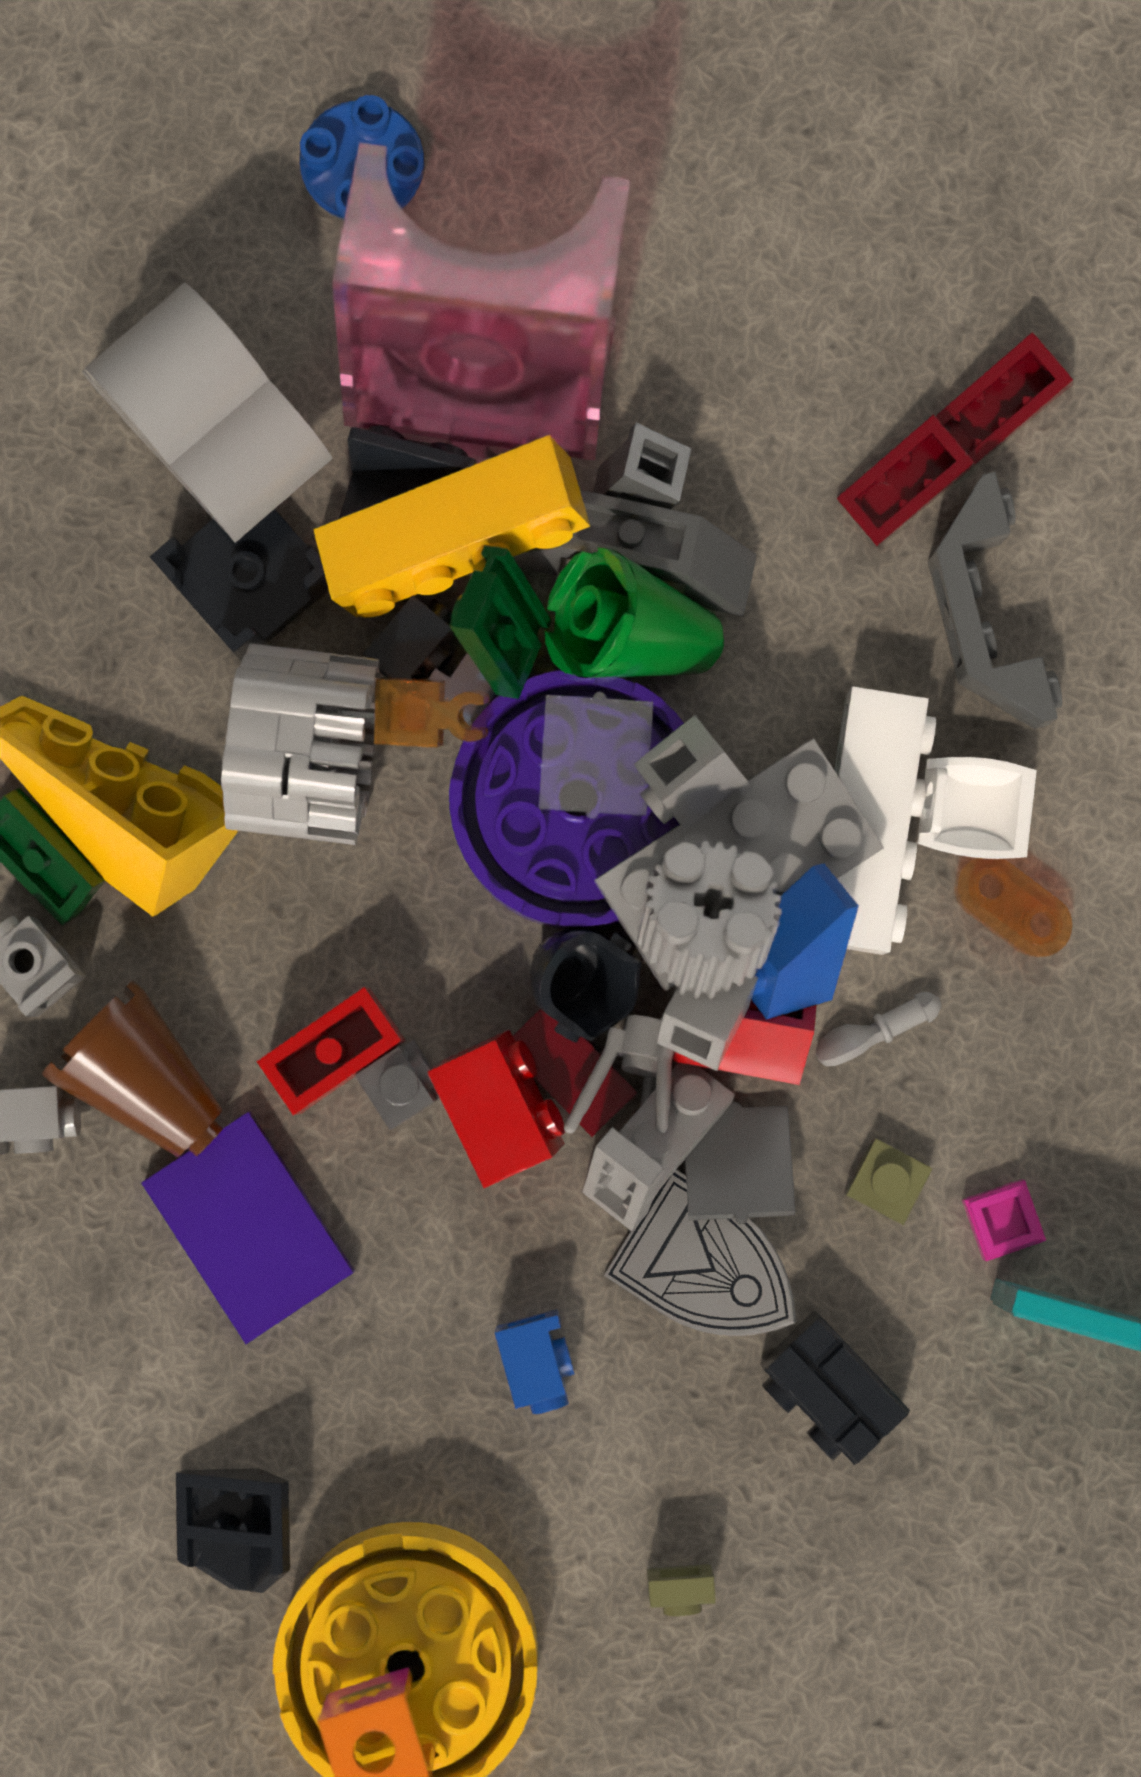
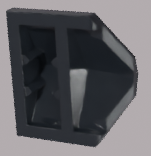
M259 1468L183 1470L176 1472L177 1560L187 1567H197L230 1589L257 1593L266 1592L290 1571L288 1480Z

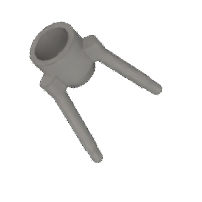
M629 1015L626 1017L623 1030L609 1028L605 1048L564 1124V1130L570 1134L576 1131L617 1055L623 1058L621 1069L644 1077L640 1107L656 1090L655 1129L659 1134L667 1131L670 1110L671 1067L674 1051L657 1043L662 1020L647 1016Z

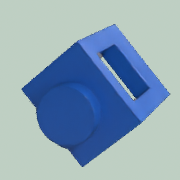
M558 1309L496 1326L494 1333L515 1409L530 1405L532 1414H541L569 1404L564 1378L575 1375L565 1337L553 1340L551 1330L561 1328Z

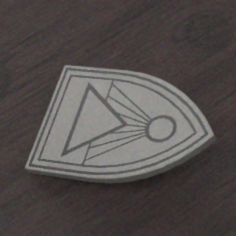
M675 1170L654 1195L647 1215L629 1233L604 1274L605 1277L668 1318L701 1332L725 1336L757 1335L796 1323L795 1304L789 1278L776 1249L764 1232L750 1218H748L745 1224L737 1223L735 1218L688 1221L686 1175L678 1170Z

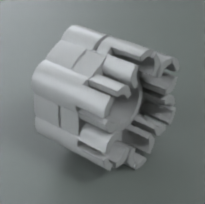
M254 643L249 644L234 677L222 762L221 786L226 829L350 845L357 844L362 818L367 813L370 792L360 791L356 784L370 785L372 779L373 762L360 759H362V756L373 757L375 753L377 735L365 734L364 728L378 730L380 699L378 691L380 659Z

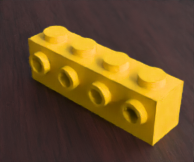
M548 435L313 529L331 599L356 618H370L388 613L395 607V603L416 594L432 595L450 588L453 585V580L473 573V570L483 571L486 564L481 554L484 545L508 548L514 557L534 548L550 549L561 546L573 537V533L591 526L571 457L551 435Z

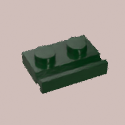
M484 545L481 552L486 561L483 571L473 570L463 595L459 596L454 604L452 621L449 626L497 696L519 699L542 645L537 638V633L540 627L549 628L552 620L508 548Z

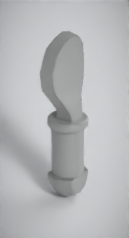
M920 992L914 995V999L882 1015L875 1014L873 1016L874 1023L871 1025L844 1024L836 1027L820 1039L816 1047V1056L820 1063L826 1067L837 1066L863 1054L871 1046L881 1041L890 1043L893 1041V1037L925 1021H928V1023L932 1022L938 1016L941 1009L940 999L930 992Z

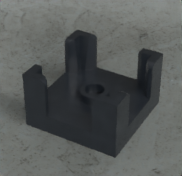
M275 509L236 543L212 519L183 545L175 537H172L149 556L240 661H242L250 643L266 645L329 590L320 555L312 546L308 547Z

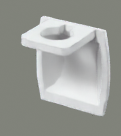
M946 757L927 759L924 778L926 795L920 816L917 844L955 855L974 858L1007 859L1027 857L1037 770L1007 761L988 758Z

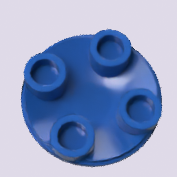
M364 95L357 100L343 102L327 109L313 121L300 140V172L309 194L327 212L348 221L374 222L396 214L415 196L423 178L424 152L417 132L403 115L389 107L382 98L375 95Z

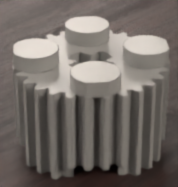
M707 841L702 842L701 848L693 843L680 842L666 852L661 866L656 865L653 876L649 877L636 930L638 932L636 941L637 945H641L642 951L648 953L647 961L649 964H658L656 972L658 974L664 972L669 974L668 981L670 983L673 982L679 987V994L684 995L689 990L692 991L694 998H699L701 993H706L708 999H713L715 992H719L722 989L725 991L730 990L732 982L738 986L743 985L745 977L751 979L754 977L756 969H761L763 964H765L781 915V909L779 908L781 896L775 895L778 886L777 883L770 882L773 875L771 865L761 854L746 851L740 855L737 853L736 846L732 845L729 850H726L723 847V843L717 842L715 848L709 846Z

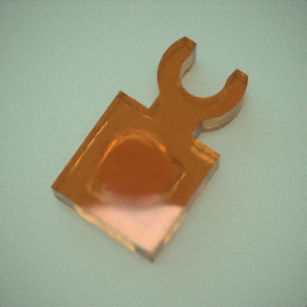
M378 678L375 684L374 744L438 748L443 745L444 729H449L456 738L463 741L473 742L488 736V728L469 726L464 720L463 712L468 704L484 705L488 703L489 694L480 690H469L456 695L452 700L445 699V680Z

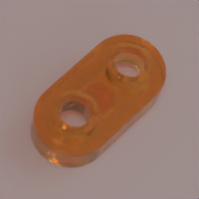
M975 858L967 862L958 872L955 879L954 892L960 907L1019 953L1033 958L1046 957L1059 952L1069 941L1073 924L1071 914L1066 905L1007 860ZM984 875L995 877L1000 884L999 894L994 899L986 898L979 890V882ZM1036 913L1046 915L1051 922L1050 932L1045 937H1039L1031 930L1030 922Z

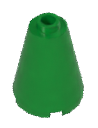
M597 548L599 551L592 554L582 551L575 555L559 573L549 595L547 610L556 612L554 632L545 630V644L552 662L564 673L580 678L697 675L708 671L721 656L724 648V635L719 618L617 551L607 548Z

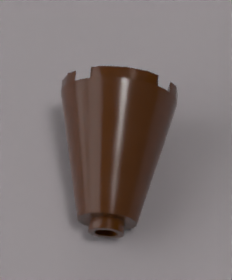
M133 980L125 987L123 992L130 1001L125 1005L115 996L63 1048L65 1053L61 1058L68 1064L60 1070L51 1062L41 1074L54 1085L176 1157H179L187 1148L197 1157L223 1130L215 1121L223 1109L145 991Z

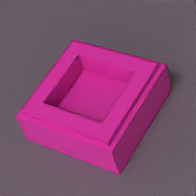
M1019 1179L962 1199L982 1260L989 1261L1046 1241L1024 1179Z

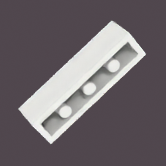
M853 686L845 696L834 770L884 847V849L837 879L859 905L847 946L849 950L883 955L890 953L892 942L901 943L904 936L907 905L898 904L901 879L911 880L917 853V843L907 841L911 816H921L926 795L925 780L918 779L917 772L920 754L929 755L931 752L936 728V717L926 716L928 698Z

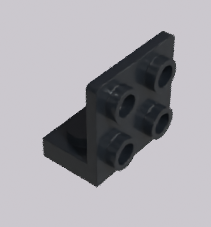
M370 426L368 430L351 427L347 443L352 476L339 519L477 464V460L468 457L463 449L452 444L434 442L429 447L407 441L401 433L388 427Z

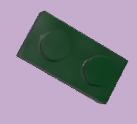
M20 788L3 796L0 800V862L63 926L81 913L104 884L105 880L72 841Z

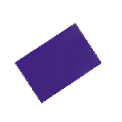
M251 1111L224 1127L219 1135L197 1157L191 1151H188L141 1182L245 1344H248L355 1272Z

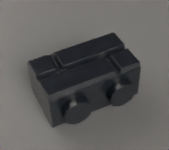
M813 1311L760 1363L764 1371L770 1376L762 1384L763 1388L788 1414L797 1405L815 1423L806 1433L832 1461L843 1453L854 1465L859 1463L911 1411L816 1311Z

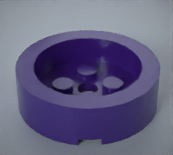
M558 670L527 679L519 699L498 696L479 714L462 740L463 743L456 757L450 778L449 810L453 831L461 853L476 879L491 896L507 909L540 925L557 929L574 927L598 929L619 924L620 921L593 880L680 824L675 817L663 824L644 801L640 793L649 785L633 764L682 726L684 722L666 702L652 691L636 682L634 684L620 677L580 678ZM574 781H584L593 787L597 795V804L590 814L577 817L568 814L562 809L559 798L562 789L567 784Z

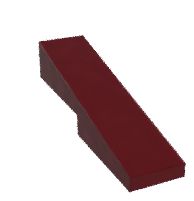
M1032 332L936 416L933 414L836 499L878 547L1073 385V378Z

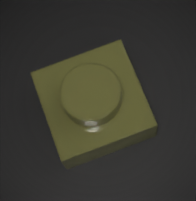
M873 1138L844 1194L904 1225L933 1168Z
M710 1564L646 1569L650 1608L663 1607L664 1615H695L702 1612V1604L716 1603L714 1575Z

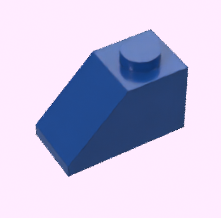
M824 863L812 866L781 895L779 924L765 964H763L761 969H756L754 976L758 977L751 998L766 1020L833 999L859 905Z

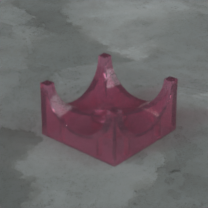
M359 143L332 280L344 426L368 429L370 426H384L400 433L515 449L551 435L570 457L595 460L616 317H612L630 180L603 176L599 192L589 211L571 230L550 243L523 252L509 254L477 253L443 243L415 225L400 208L390 189L386 174V146Z

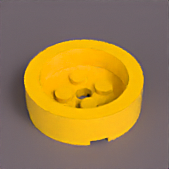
M423 1522L390 1523L367 1529L342 1541L327 1552L303 1579L284 1615L275 1642L273 1674L281 1710L280 1717L294 1746L323 1777H334L317 1722L327 1694L389 1674L387 1661L390 1655L392 1656L400 1650L412 1652L415 1650L419 1653V1657L424 1663L425 1671L417 1681L411 1683L407 1702L420 1745L433 1744L435 1760L432 1777H486L505 1759L515 1746L530 1716L535 1697L538 1667L537 1632L531 1608L518 1581L508 1567L484 1545L454 1529ZM369 1731L357 1739L354 1745V1754L357 1762L360 1765H364L394 1755L395 1748L392 1740L386 1734L380 1731Z

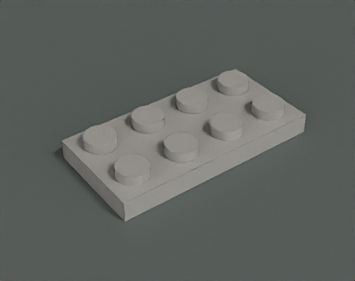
M814 738L747 780L753 788L746 794L742 795L736 789L686 830L679 824L593 880L664 990H668L675 984L668 981L669 974L667 972L662 974L656 972L657 963L649 964L647 961L648 953L642 951L641 945H637L638 932L636 930L649 877L653 876L656 865H662L666 852L680 842H688L701 848L702 842L707 841L710 847L715 848L717 842H721L726 850H729L732 845L736 846L737 853L740 855L746 851L761 854L772 867L773 875L770 882L777 883L778 888L775 895L779 896L787 891L812 866L824 863L838 879L884 849Z

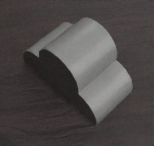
M185 282L82 371L96 391L235 543L333 459L319 437L285 396L268 379L259 364L208 303Z

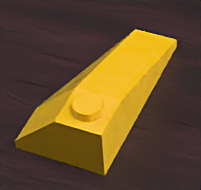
M22 695L0 706V759L102 878L152 917L195 890L237 834V830H229L225 827L222 786L204 773L183 765L177 775L147 762L148 749L129 742L125 750L107 745L92 738L93 730L90 724Z

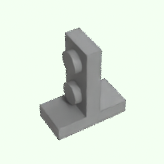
M678 1063L671 1071L670 1110L667 1131L659 1134L655 1129V1090L619 1132L611 1128L598 1143L582 1193L630 1231H633L647 1215L654 1195L729 1108L735 1094L699 1066Z

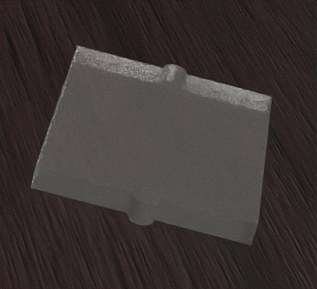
M602 692L595 693L593 698L546 695L539 809L586 812L587 817L590 819L597 818L599 813L646 816L647 803L640 793L648 787V783L633 764L650 751L653 702L606 699V695Z

